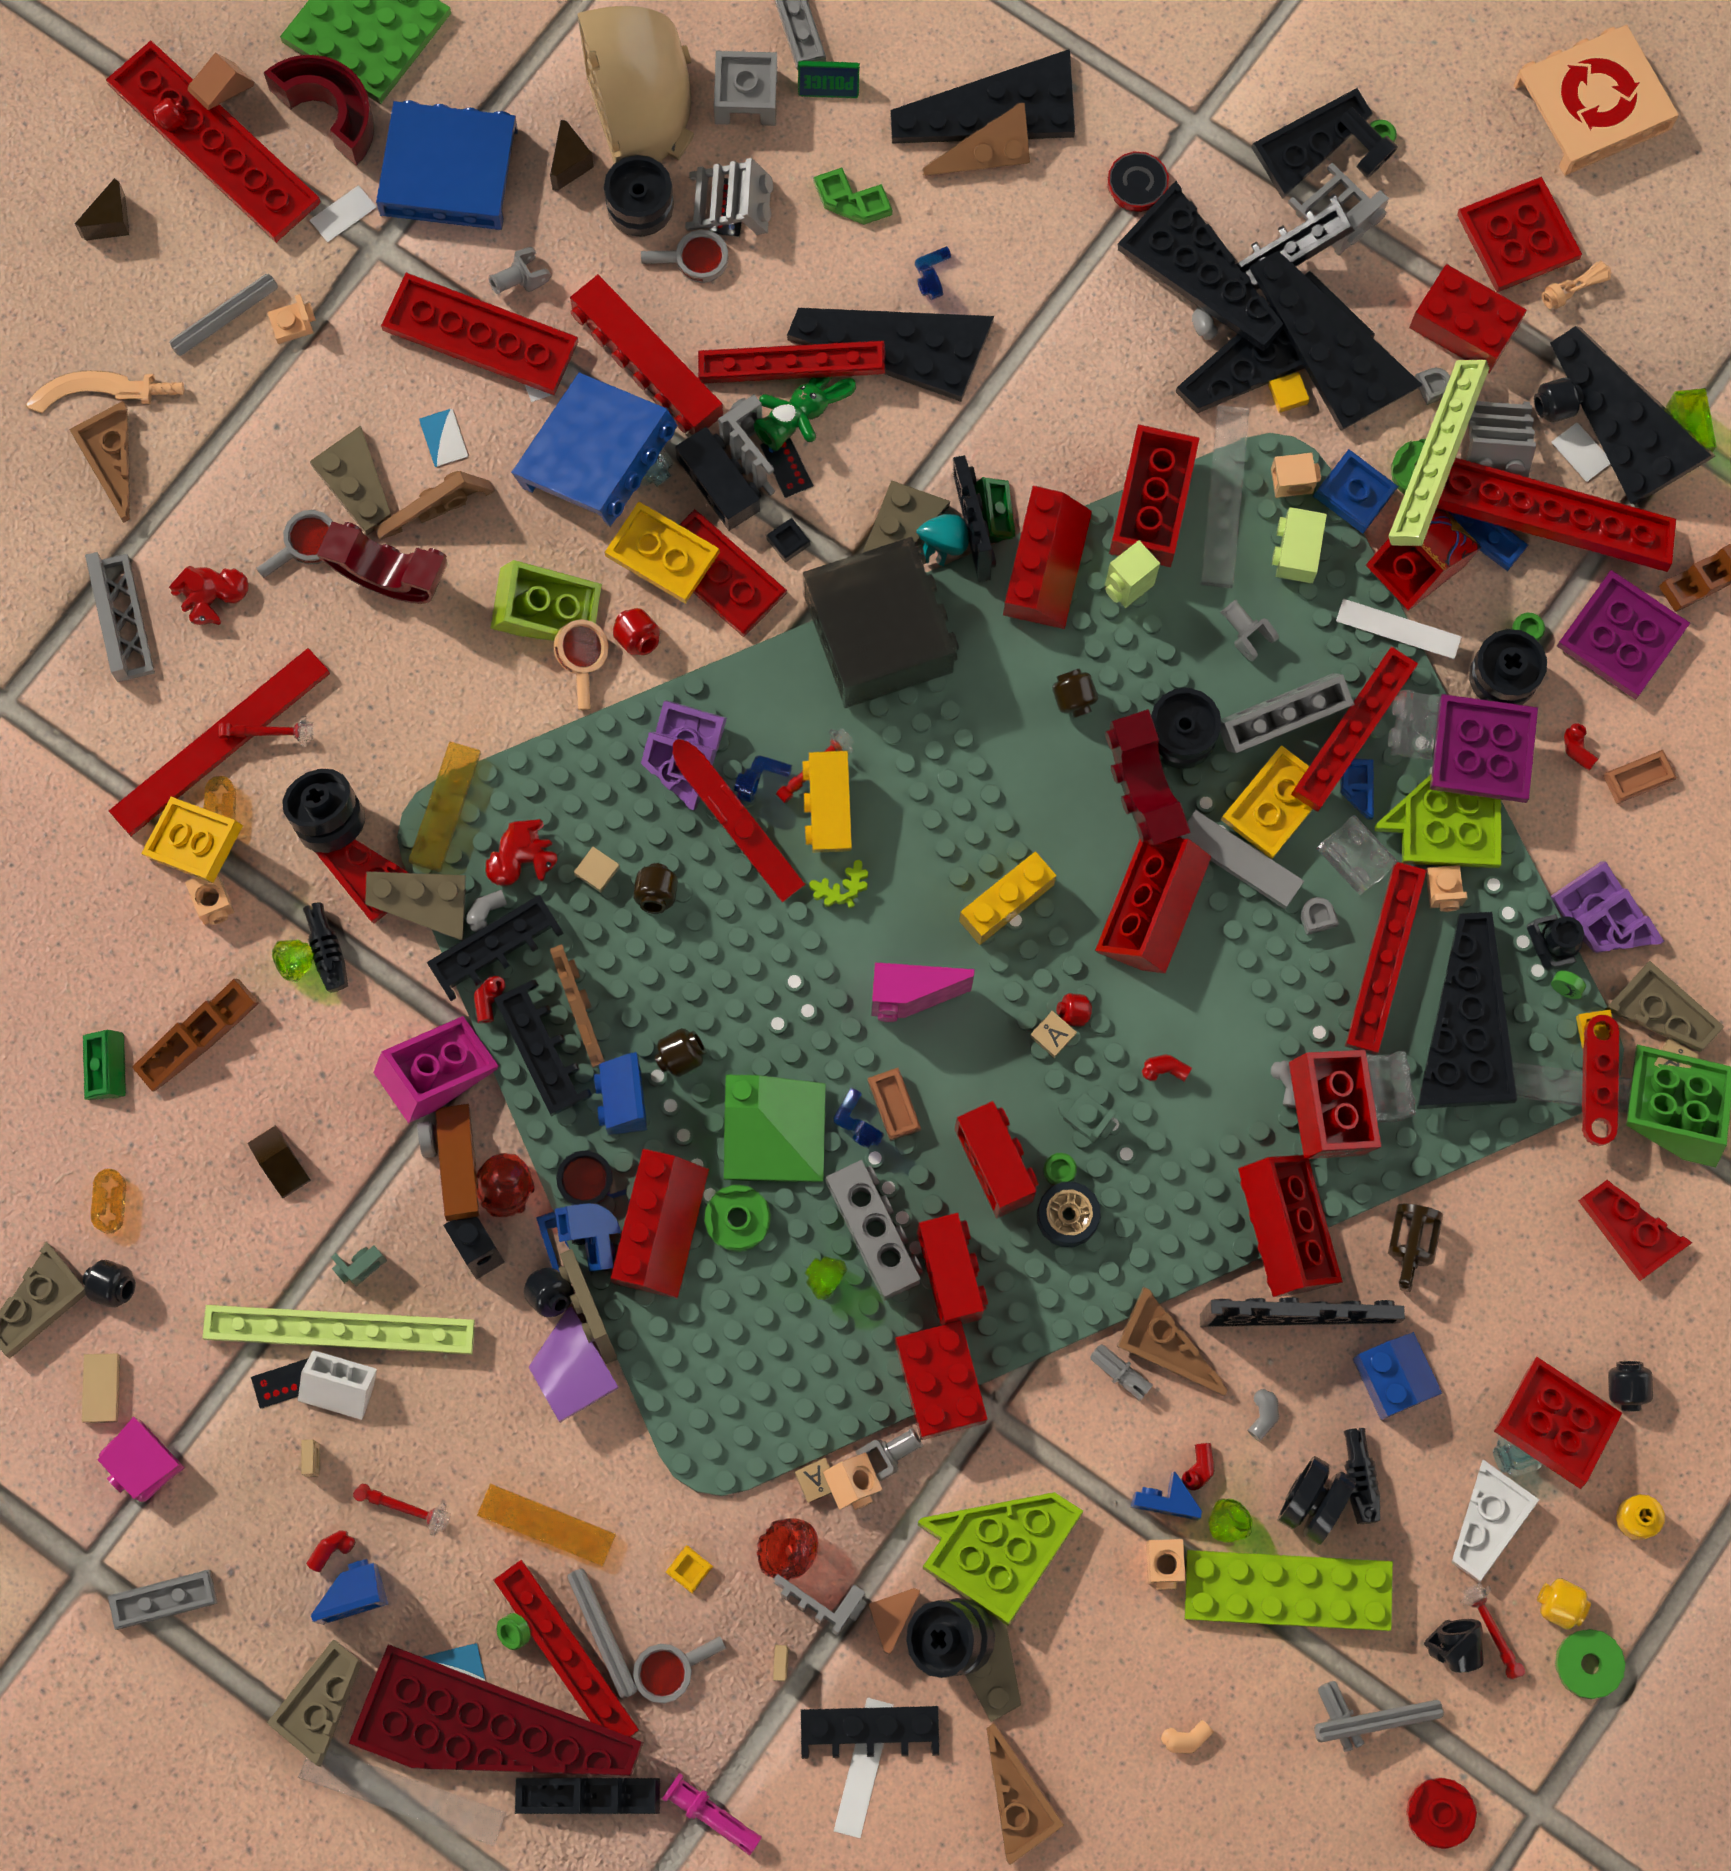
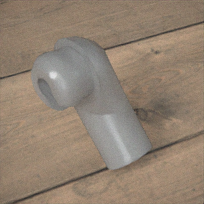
M1198 306L1192 315L1194 328L1199 336H1203L1205 340H1211L1217 335L1218 328L1214 325L1212 316Z
M502 890L479 897L473 902L466 915V921L470 924L472 931L478 932L488 926L485 918L489 911L507 905Z
M1285 1060L1275 1062L1271 1066V1075L1277 1080L1281 1079L1286 1087L1283 1106L1296 1109L1289 1062Z
M1260 1389L1254 1395V1402L1259 1406L1260 1417L1247 1430L1259 1442L1279 1419L1278 1399L1273 1392H1269L1266 1389Z

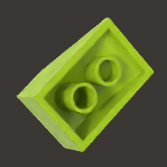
M513 560L500 568L490 629L522 637L554 641L560 628L571 621L584 619L596 624L602 584ZM582 627L572 628L565 635L563 642L590 646L593 644L594 633Z

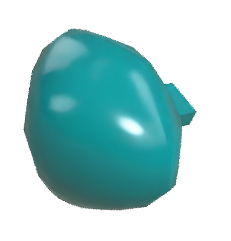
M943 514L924 522L916 530L920 539L925 542L920 557L923 563H929L930 556L937 551L936 562L938 565L944 566L947 554L951 556L961 555L969 544L968 526L963 518L955 514Z

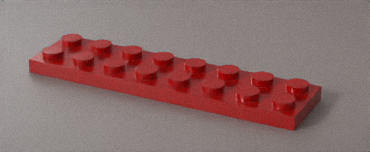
M151 40L106 79L109 87L274 242L277 243L321 203L319 196L220 104L209 110L205 108L188 91V86L193 79ZM165 98H172L176 102L179 100L186 108V111L183 113L186 115L187 121L174 132L162 129L153 117V108Z
M1455 458L1437 508L1665 572L1669 571L1673 561L1676 529L1675 518L1460 458Z

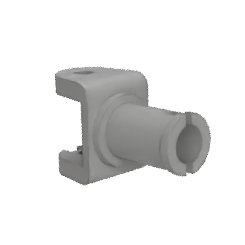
M528 247L515 252L511 267L494 275H489V283L496 294H500L502 291L518 284L523 286L526 291L531 292L547 283L551 278V274L547 269L530 273L526 265L535 259L536 251L533 247Z
M1236 599L1220 612L1239 633L1237 635L1238 639L1234 642L1235 647L1250 661H1254L1258 653L1247 637L1256 629L1271 643L1279 639L1276 630L1267 619L1263 618L1259 622L1257 619L1253 621Z
M911 1428L888 1443L882 1440H873L858 1449L856 1454L860 1455L865 1452L868 1454L877 1448L879 1449L888 1465V1468L876 1474L880 1482L898 1471V1460L923 1447V1444L915 1430Z

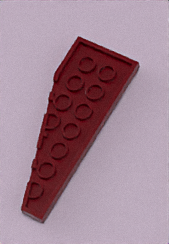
M388 1644L348 1744L413 1769L631 1776L644 1742Z

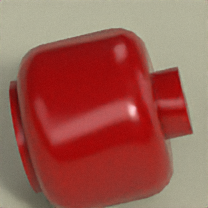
M165 98L153 108L154 119L162 129L174 132L187 121L186 115L183 113L186 111V108L179 100L176 102L172 98Z
M1068 993L1064 995L1062 1002H1058L1056 1011L1058 1015H1061L1060 1018L1069 1026L1082 1027L1090 1020L1092 1005L1087 996Z

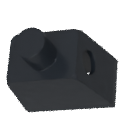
M478 1216L452 1220L443 1225L476 1280L505 1263ZM489 1256L484 1261L477 1263L480 1259Z

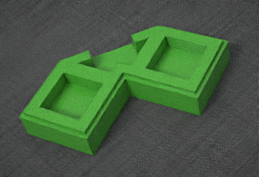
M842 167L813 177V182L823 207L827 210L863 225L892 215L893 210L882 184L853 193Z

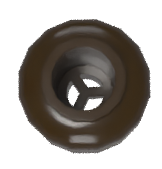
M1079 668L1057 676V682L1053 684L1052 691L1060 712L1065 714L1072 712L1074 718L1092 712L1090 705L1098 701V694L1091 675L1086 672L1081 673Z
M653 863L639 870L636 875L633 893L635 902L647 913H663L673 906L675 902L678 884L676 874L668 869L666 865L660 863Z
M681 1028L658 1041V1054L655 1055V1060L663 1073L669 1071L673 1076L681 1077L702 1065L703 1055L706 1054V1050L695 1031L689 1032Z

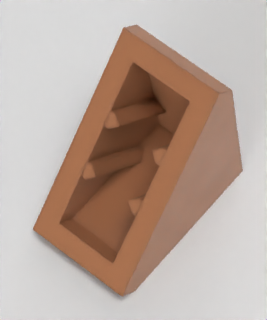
M215 52L189 84L188 91L209 110L253 87L255 82L234 62Z
M913 1588L868 1604L884 1653L891 1654L920 1590Z

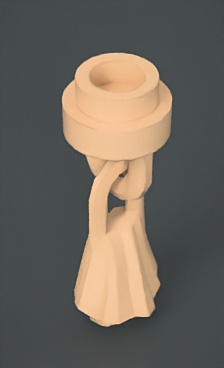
M1600 260L1583 275L1574 280H1566L1560 284L1553 283L1547 286L1541 295L1543 303L1549 309H1558L1564 306L1566 300L1570 299L1575 291L1610 280L1611 268ZM1578 282H1580L1581 285H1579V286L1576 287L1575 284L1578 283ZM1563 288L1569 293L1565 294Z

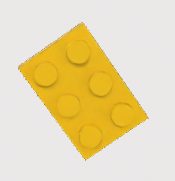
M638 501L604 553L605 557L686 604L720 552L716 546Z
M1281 745L1222 816L1221 821L1270 859H1273L1313 810L1291 795L1309 766Z
M170 797L141 854L161 864L214 883L243 825L234 819Z

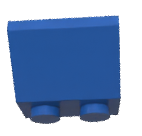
M637 1052L600 1063V1074H594L596 1094L602 1093L603 1106L597 1107L599 1126H606L608 1135L647 1130L641 1067Z
M1414 1332L1387 1341L1353 1358L1380 1420L1442 1394Z

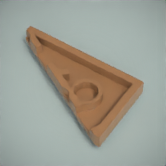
M1025 103L1016 104L1012 109L995 118L979 131L977 130L943 155L932 160L923 167V175L1030 163Z
M124 401L69 430L124 523L130 520L128 409Z
M455 471L448 474L444 478V482L435 488L424 490L419 495L420 498L376 526L374 530L378 538L383 540L403 532L402 526L417 517L420 518L421 523H424L450 510L466 505L467 496L480 491L487 496L495 492L489 480L462 471Z
M561 944L550 948V952L593 1068H596L600 1063L604 1062L586 1012V1009L591 1008V1004L586 990H578L575 979L580 978L579 971L574 959L567 960Z
M1143 1287L1117 1347L1225 1396L1228 1389L1223 1384L1222 1379L1211 1369L1185 1333L1178 1328L1173 1318L1154 1298L1153 1293Z
M993 1723L986 1730L1006 1861L1011 1865L1063 1827L1064 1824Z

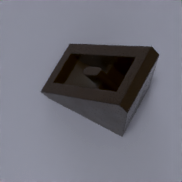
M565 120L560 121L550 179L552 190H560L594 167L592 152Z
M115 178L75 222V226L84 240L129 235L126 196L120 182Z
M276 1125L248 1142L257 1162L282 1199L311 1181Z

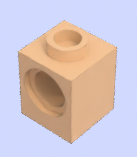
M1312 453L1277 456L1274 458L1271 466L1275 498L1313 494L1317 482L1321 480L1320 466L1318 463H1314Z
M219 874L214 883L198 877L185 882L198 917L204 925L208 923L210 925L222 923L228 919V915L235 913ZM211 894L219 895L216 904L204 906V900L207 896Z
M866 1452L841 1461L823 1472L839 1510L850 1505L853 1506L854 1510L867 1506L873 1502L871 1496L883 1490Z
M1183 1539L1148 1540L1146 1542L1148 1584L1156 1583V1590L1177 1589V1583L1185 1581ZM1165 1555L1173 1560L1174 1570L1171 1574H1163L1158 1570L1157 1560L1160 1556Z

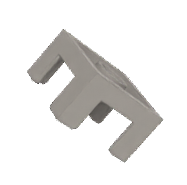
M716 51L714 87L715 124H730V113L760 114L761 125L776 126L777 52Z

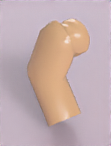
M1201 1720L1189 1733L1177 1732L1174 1728H1168L1163 1732L1161 1740L1166 1745V1749L1172 1753L1191 1754L1214 1731L1206 1722Z

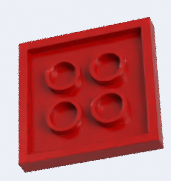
M1542 176L1458 210L1457 216L1497 293L1578 261L1582 256Z
M1536 1356L1522 1378L1494 1432L1579 1489H1582L1591 1476L1622 1412Z

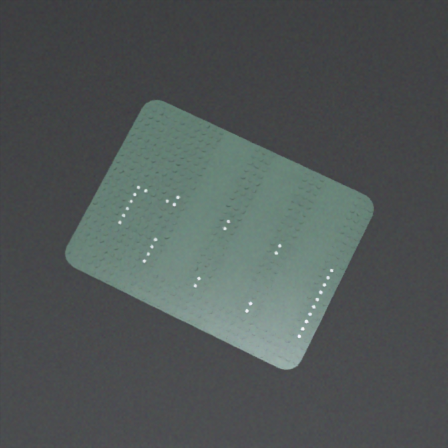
M1266 433L1244 438L1195 459L1171 567L1160 565L1154 586L1126 608L1120 602H1114L1105 590L1109 565L1118 557L1109 554L1123 492L1121 490L1085 505V507L1092 510L1065 629L1003 615L1006 595L1021 533L1012 537L1013 539L1002 540L991 545L996 559V567L991 568V580L978 582L971 553L442 776L416 792L402 812L397 839L401 859L406 871L418 874L466 876L464 939L476 933L471 930L470 924L466 921V915L473 902L479 897L502 890L507 905L489 911L485 918L488 925L540 895L564 933L557 937L551 928L533 939L538 950L532 952L526 943L505 956L510 964L508 968L504 969L499 960L479 971L477 975L482 983L492 976L503 978L506 986L502 994L536 979L539 987L528 992L536 1010L549 1005L552 1011L540 1019L550 1039L563 1034L566 1040L555 1047L565 1068L577 1063L580 1070L570 1075L569 1078L577 1094L590 1089L593 1095L577 1105L551 1117L496 1002L492 1004L494 1021L480 1024L477 1021L474 993L480 985L476 986L471 977L456 985L477 1036L499 1066L493 1073L554 1213L556 1208L572 1206L563 1199L557 1187L556 1175L559 1165L563 1160L577 1151L588 1150L601 1155L607 1160L613 1174V1185L610 1194L626 1189L625 1195L616 1198L607 1196L602 1203L598 1204L609 1210L619 1223L621 1233L609 1235L610 1242L613 1243L616 1258L643 1149L674 1155L709 1169L678 1299L615 1285L611 1280L613 1268L589 1272L585 1245H574L572 1240L566 1241L569 1248L575 1254L607 1335L617 1355V1360L660 1458L674 1478L694 1491L725 1496L750 1490L914 1416L895 1339L899 1336L941 1326L917 1235L919 1222L954 1213L959 1214L960 1221H967L971 1236L967 1248L969 1254L974 1252L976 1254L980 1270L978 1277H976L977 1285H984L988 1299L987 1309L984 1310L981 1320L962 1324L979 1386L1128 1319L1143 1287L1149 1289L1153 1293L1154 1298L1161 1304L1262 1258L1258 1251V1241L1254 1226L1249 1217V1208L1245 1193L1241 1187L1238 1168L1267 1157L1303 1155L1296 1109L1283 1106L1286 1087L1281 1079L1277 1080L1272 1077L1271 1066L1273 1063L1282 1062L1283 1060L1290 1062L1307 1052L1355 1050L1345 1047L1347 1035L1392 867L1395 861L1402 863V833L1375 832V825L1432 773L1439 699L1442 694L1447 695L1424 649L1336 622L1343 599L1399 617L1408 618L1398 599L1366 566L1368 561L1374 556V552L1364 533L1362 534L1313 497L1331 473L1330 467L1315 448L1294 436ZM1312 453L1314 463L1319 464L1321 480L1317 482L1313 494L1275 498L1271 474L1274 458L1277 456ZM1289 507L1327 514L1318 571L1313 584L1275 577L1277 566L1272 565V558L1275 546L1280 547L1282 539L1281 536H1277V528L1280 517H1286ZM1235 599L1253 621L1257 619L1259 622L1263 618L1267 619L1279 636L1277 641L1271 643L1257 629L1251 633L1247 639L1258 653L1254 661L1248 660L1235 647L1234 642L1238 639L1237 635L1239 633L1225 616L1220 613ZM1391 646L1418 663L1405 685L1354 758L1373 759V819L1367 820L1340 793L1339 781L1319 812L1313 809L1272 859L1304 880V883L1286 909L1210 860L1166 974L1142 971L1095 951L1140 839L1132 813L1126 814L1123 808L1121 796L1125 794L1121 783L1116 784L1111 772V765H1114L1115 761L1105 736V731L1110 730L1111 721L1147 709L1152 714L1154 705L1164 694L1180 688H1192L1205 693L1215 702L1220 711L1221 719L1332 673L1344 675L1354 702ZM1080 668L1081 673L1086 672L1091 675L1098 694V701L1090 705L1092 712L1074 718L1072 712L1067 714L1060 712L1052 686L1057 682V676ZM664 701H671L727 718L713 767L805 883L801 889L784 902L780 901L701 799L696 810L689 809L673 791L661 783V780L656 775L651 774L641 764L649 732H656ZM1350 706L1238 753L1227 751L1219 732L1213 752L1204 762L1192 768L1178 769L1161 762L1170 790L1176 800L1181 803L1187 822L1195 810H1197L1261 852L1222 822V816L1281 745L1310 766ZM837 738L842 743V749H837L834 746V739L836 740ZM832 745L837 751H848L851 851L812 853V845H806L805 826L811 825V812L804 813V793H810V781L806 780L803 786L793 793V797L787 803H784L776 795V792L782 786H787L794 776L797 777L803 771L802 761H809V752H824ZM1502 801L1501 866L1499 868L1460 867L1463 892H1467L1468 897L1463 906H1459L1460 909L1451 912H1441L1440 908H1430L1425 875L1380 1049L1377 1055L1366 1053L1381 1147L1362 1156L1309 1159L1328 1228L1582 1114L1583 1048L1576 1016L1583 1013L1603 1011L1607 1005L1580 952L1575 956L1577 962L1572 965L1551 971L1545 970L1531 942L1527 925L1538 918L1557 914L1559 919L1561 916ZM541 819L544 826L538 831L539 839L552 841V845L545 848L544 851L555 852L558 856L556 865L546 873L544 881H540L537 878L533 862L521 863V874L512 885L500 886L492 883L486 876V860L490 858L492 852H499L501 837L508 829L509 823ZM592 847L617 862L620 866L601 893L574 875V871ZM1036 851L1057 875L1054 886L984 943L979 945L959 922L960 911ZM855 860L862 861V870L866 869L869 876L866 879L860 880V882H867L868 888L865 891L858 892V897L853 899L854 907L849 908L847 903L841 905L835 903L830 907H825L824 899L826 897L820 900L814 899V891L809 886L811 880L821 883L822 879L827 878L829 880V888L833 889V885L838 883L840 885V894L849 892V890L843 887L842 881L844 879L851 881V878L846 876L845 869L848 867L853 869ZM653 863L666 865L668 869L676 874L678 879L673 906L659 914L643 911L633 898L638 871ZM1408 864L1425 870L1428 867H1442L1438 865ZM1316 897L1328 900L1334 907L1339 925L1335 928L1306 935L1301 920L1303 906L1308 900ZM1492 912L1517 1101L1511 1104L1416 1109L1457 918L1462 913ZM1546 924L1539 926L1540 931L1543 930ZM432 930L442 953L462 941ZM562 944L567 960L574 959L580 978L575 979L578 990L585 989L589 998L591 1008L586 1009L604 1062L637 1052L641 1067L647 1130L608 1135L606 1126H599L597 1107L603 1106L602 1093L596 1094L594 1074H600L599 1066L593 1068L555 967L550 948ZM875 962L975 969L970 992L906 1018H897L896 1022H883L878 1020V1016H871ZM1569 971L1583 979L1586 988L1580 999L1567 998L1552 988L1551 982L1556 972ZM1074 993L1087 996L1092 1005L1090 1020L1082 1027L1070 1026L1077 1032L1076 1035L1053 1058L1030 1037V1034L1051 1011L1057 1014V1004L1062 1002L1064 995ZM681 1028L689 1032L695 1031L706 1050V1054L703 1055L702 1065L681 1077H675L669 1071L663 1073L655 1060V1055L658 1054V1041ZM1619 1034V1077H1620L1621 1071H1622V1062H1623V1053H1624V1048H1623V1044H1622V1041H1621L1620 1034ZM1167 1054L1192 1067V1070L1185 1082L1169 1073L1159 1074L1156 1081H1149L1142 1075V1069L1145 1067L1144 1062L1148 1058ZM899 1068L921 1131L889 1141L867 1078ZM726 1075H761L826 1083L823 1182L724 1180ZM1083 1092L1110 1111L1112 1108L1117 1112L1112 1120L1117 1124L1106 1139L1100 1136L1095 1144L1063 1120L1064 1116ZM991 1101H994L997 1109L1000 1107L1004 1109L1010 1125L1007 1126L1011 1139L1017 1137L1024 1151V1156H1021L1022 1162L1026 1169L1032 1168L1039 1183L1036 1186L1037 1192L1032 1203L997 1219L954 1130L958 1116ZM1055 1153H1065L1074 1159L1077 1173L1073 1182L1085 1185L1090 1189L1100 1204L1101 1219L1096 1232L1087 1242L1077 1247H1061L1051 1243L1042 1235L1037 1224V1209L1041 1198L1052 1187L1044 1178L1043 1167L1046 1160ZM579 1159L571 1163L564 1175V1186L567 1192L580 1200H588L598 1196L606 1183V1174L603 1167L591 1159ZM860 1160L863 1161L865 1167L872 1166L879 1181V1184L875 1185L880 1197L886 1195L894 1211L889 1216L895 1227L901 1225L908 1239V1243L904 1245L909 1257L913 1255L917 1257L923 1273L919 1275L921 1279L919 1285L886 1301H883L826 1184V1176ZM731 1185H745L759 1192L767 1201L771 1214L770 1229L764 1240L753 1249L742 1252L727 1251L716 1245L708 1235L704 1222L705 1209L708 1202L720 1189ZM857 1192L852 1196V1202L858 1207L867 1206L871 1201L870 1196L865 1192ZM1067 1208L1062 1213L1066 1220H1072L1075 1217L1073 1212H1071V1208ZM733 1210L728 1216V1222L734 1227L743 1226L747 1221V1214L742 1210ZM873 1221L867 1225L866 1230L869 1235L879 1237L884 1234L885 1227L882 1223ZM887 1251L882 1254L881 1261L888 1267H894L900 1262V1258L897 1253Z

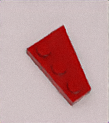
M356 839L340 850L329 853L315 852L373 924L385 916L387 912L365 904L367 872L409 873Z
M1608 1180L1578 1200L1639 1281L1693 1243L1686 1237H1680L1667 1227L1668 1224L1659 1217L1655 1219L1640 1208V1203Z

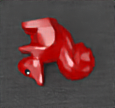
M188 566L172 582L169 588L173 596L183 594L186 597L181 608L183 612L192 609L189 615V620L192 624L206 625L213 623L220 625V618L210 605L216 598L226 603L240 602L248 592L249 583L243 572L235 568L231 570L224 568L221 573H218L207 567L194 568L193 566Z
M541 819L509 823L508 829L501 837L499 852H492L490 858L486 860V876L492 883L500 886L512 885L521 874V863L533 862L537 878L540 881H544L546 873L556 865L558 856L555 852L544 851L545 848L552 845V841L539 839L538 831L544 826Z

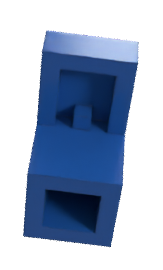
M591 1203L556 1208L555 1215L559 1242L584 1239L589 1272L613 1268L615 1248L613 1243L610 1242L609 1235L621 1233L615 1216L603 1206Z

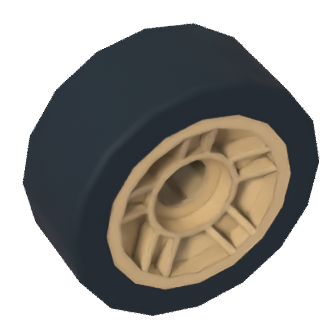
M1061 1182L1050 1187L1042 1196L1037 1209V1224L1042 1235L1051 1243L1061 1247H1077L1087 1242L1096 1232L1101 1219L1100 1204L1095 1194L1085 1185L1076 1182ZM1067 1208H1071V1212H1073L1075 1217L1072 1220H1066L1062 1213Z

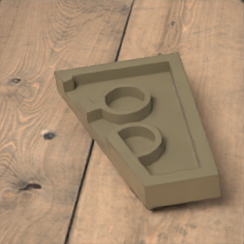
M361 426L310 461L313 469L366 536L375 531L374 528L391 517Z
M891 480L859 560L858 568L888 578L920 539L916 530L924 522L943 514L949 508L950 501Z
M367 872L366 905L456 939L464 940L465 875Z
M1651 961L1638 972L1605 1008V1010L1611 1009V1013L1667 1038H1671L1698 1052L1704 1050L1724 1028L1717 1019Z
M47 1241L41 1248V1255L33 1267H29L22 1278L24 1280L15 1294L7 1299L0 1310V1350L9 1359L86 1295L84 1285Z
M572 1249L560 1254L564 1266L558 1269L562 1278L572 1284L576 1294L571 1295L570 1298L577 1315L584 1313L587 1322L581 1325L588 1342H596L605 1364L617 1360V1355L607 1335Z
M987 1612L992 1620L995 1632L994 1650L983 1667L976 1672L965 1674L990 1722L1021 1706L1007 1625Z
M334 1639L267 1722L319 1767L322 1765L362 1664V1661Z

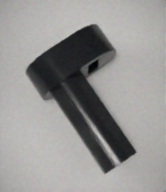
M1353 107L1346 111L1339 119L1369 150L1356 166L1366 178H1369L1394 154L1398 146L1388 136L1383 138Z

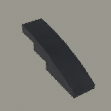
M516 1778L515 1814H660V1778Z

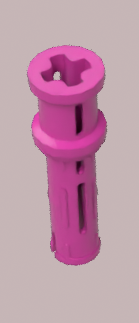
M679 1772L662 1797V1800L665 1802L670 1800L686 1812V1817L693 1820L696 1817L750 1856L762 1836L715 1805V1803L708 1799V1792L697 1790L683 1780L684 1775Z

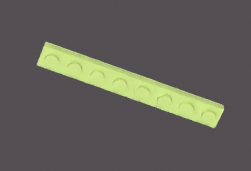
M1487 360L1456 361L1388 537L1391 545L1422 546L1489 371Z
M206 1305L202 1338L214 1341L473 1355L475 1320Z

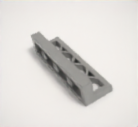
M98 552L86 554L87 567L112 675L117 682L154 674V666L128 554L103 560ZM123 565L125 574L118 584L107 578L106 568ZM126 583L128 585V590L123 588ZM109 586H111V587L114 588V590L112 591V593L110 592V587H109ZM120 592L131 599V603L124 613L114 608L113 605ZM132 612H134L135 619L130 617ZM116 615L119 616V617H121L120 620L118 621V623H117ZM126 621L137 626L138 630L131 642L120 637V630ZM139 641L141 643V648L136 646ZM122 644L127 646L125 651L123 650ZM134 650L143 655L146 666L128 670L126 660Z

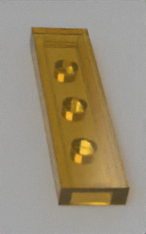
M449 741L409 857L410 864L441 872L481 756L480 750Z
M493 1484L489 1485L477 1514L481 1518L600 1566H604L616 1534Z

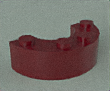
M299 55L284 59L264 72L269 91L290 109L308 101L325 102L334 107L338 112L337 119L330 128L334 147L356 166L363 160L373 140L374 119L365 87L350 68L329 57Z
M332 521L317 553V556L326 565L354 583L384 596L415 604H425L432 600L448 565L447 556L437 549L429 548L426 551L416 547L414 553H400L393 546L387 544L380 545L374 542L362 532L359 526L350 522H345L342 525Z
M1149 709L1111 721L1110 730L1105 731L1106 740L1113 752L1115 764L1111 765V772L1116 784L1121 783L1125 794L1121 796L1123 808L1126 814L1132 813L1141 841H1147L1149 844L1155 845L1191 833L1181 803L1172 794L1165 778L1158 752L1159 738Z

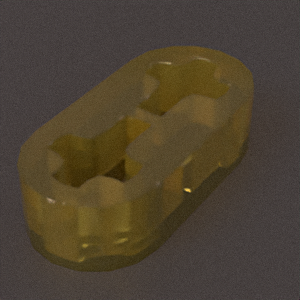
M225 776L211 778L205 786L204 809L217 814L218 811H221V815L235 820L236 789ZM219 785H223L228 793H223L222 803H218V798L213 793V791L219 789Z
M114 1169L100 1171L94 1178L92 1191L91 1222L94 1227L107 1234L114 1233L121 1228L125 1214L126 1180ZM112 1176V1179L118 1183V1186L112 1187L111 1197L107 1198L108 1192L102 1187V1183L108 1182L109 1177ZM107 1204H110V1212L116 1217L115 1220L109 1221L108 1226H105V1223L99 1220L100 1215L106 1214Z

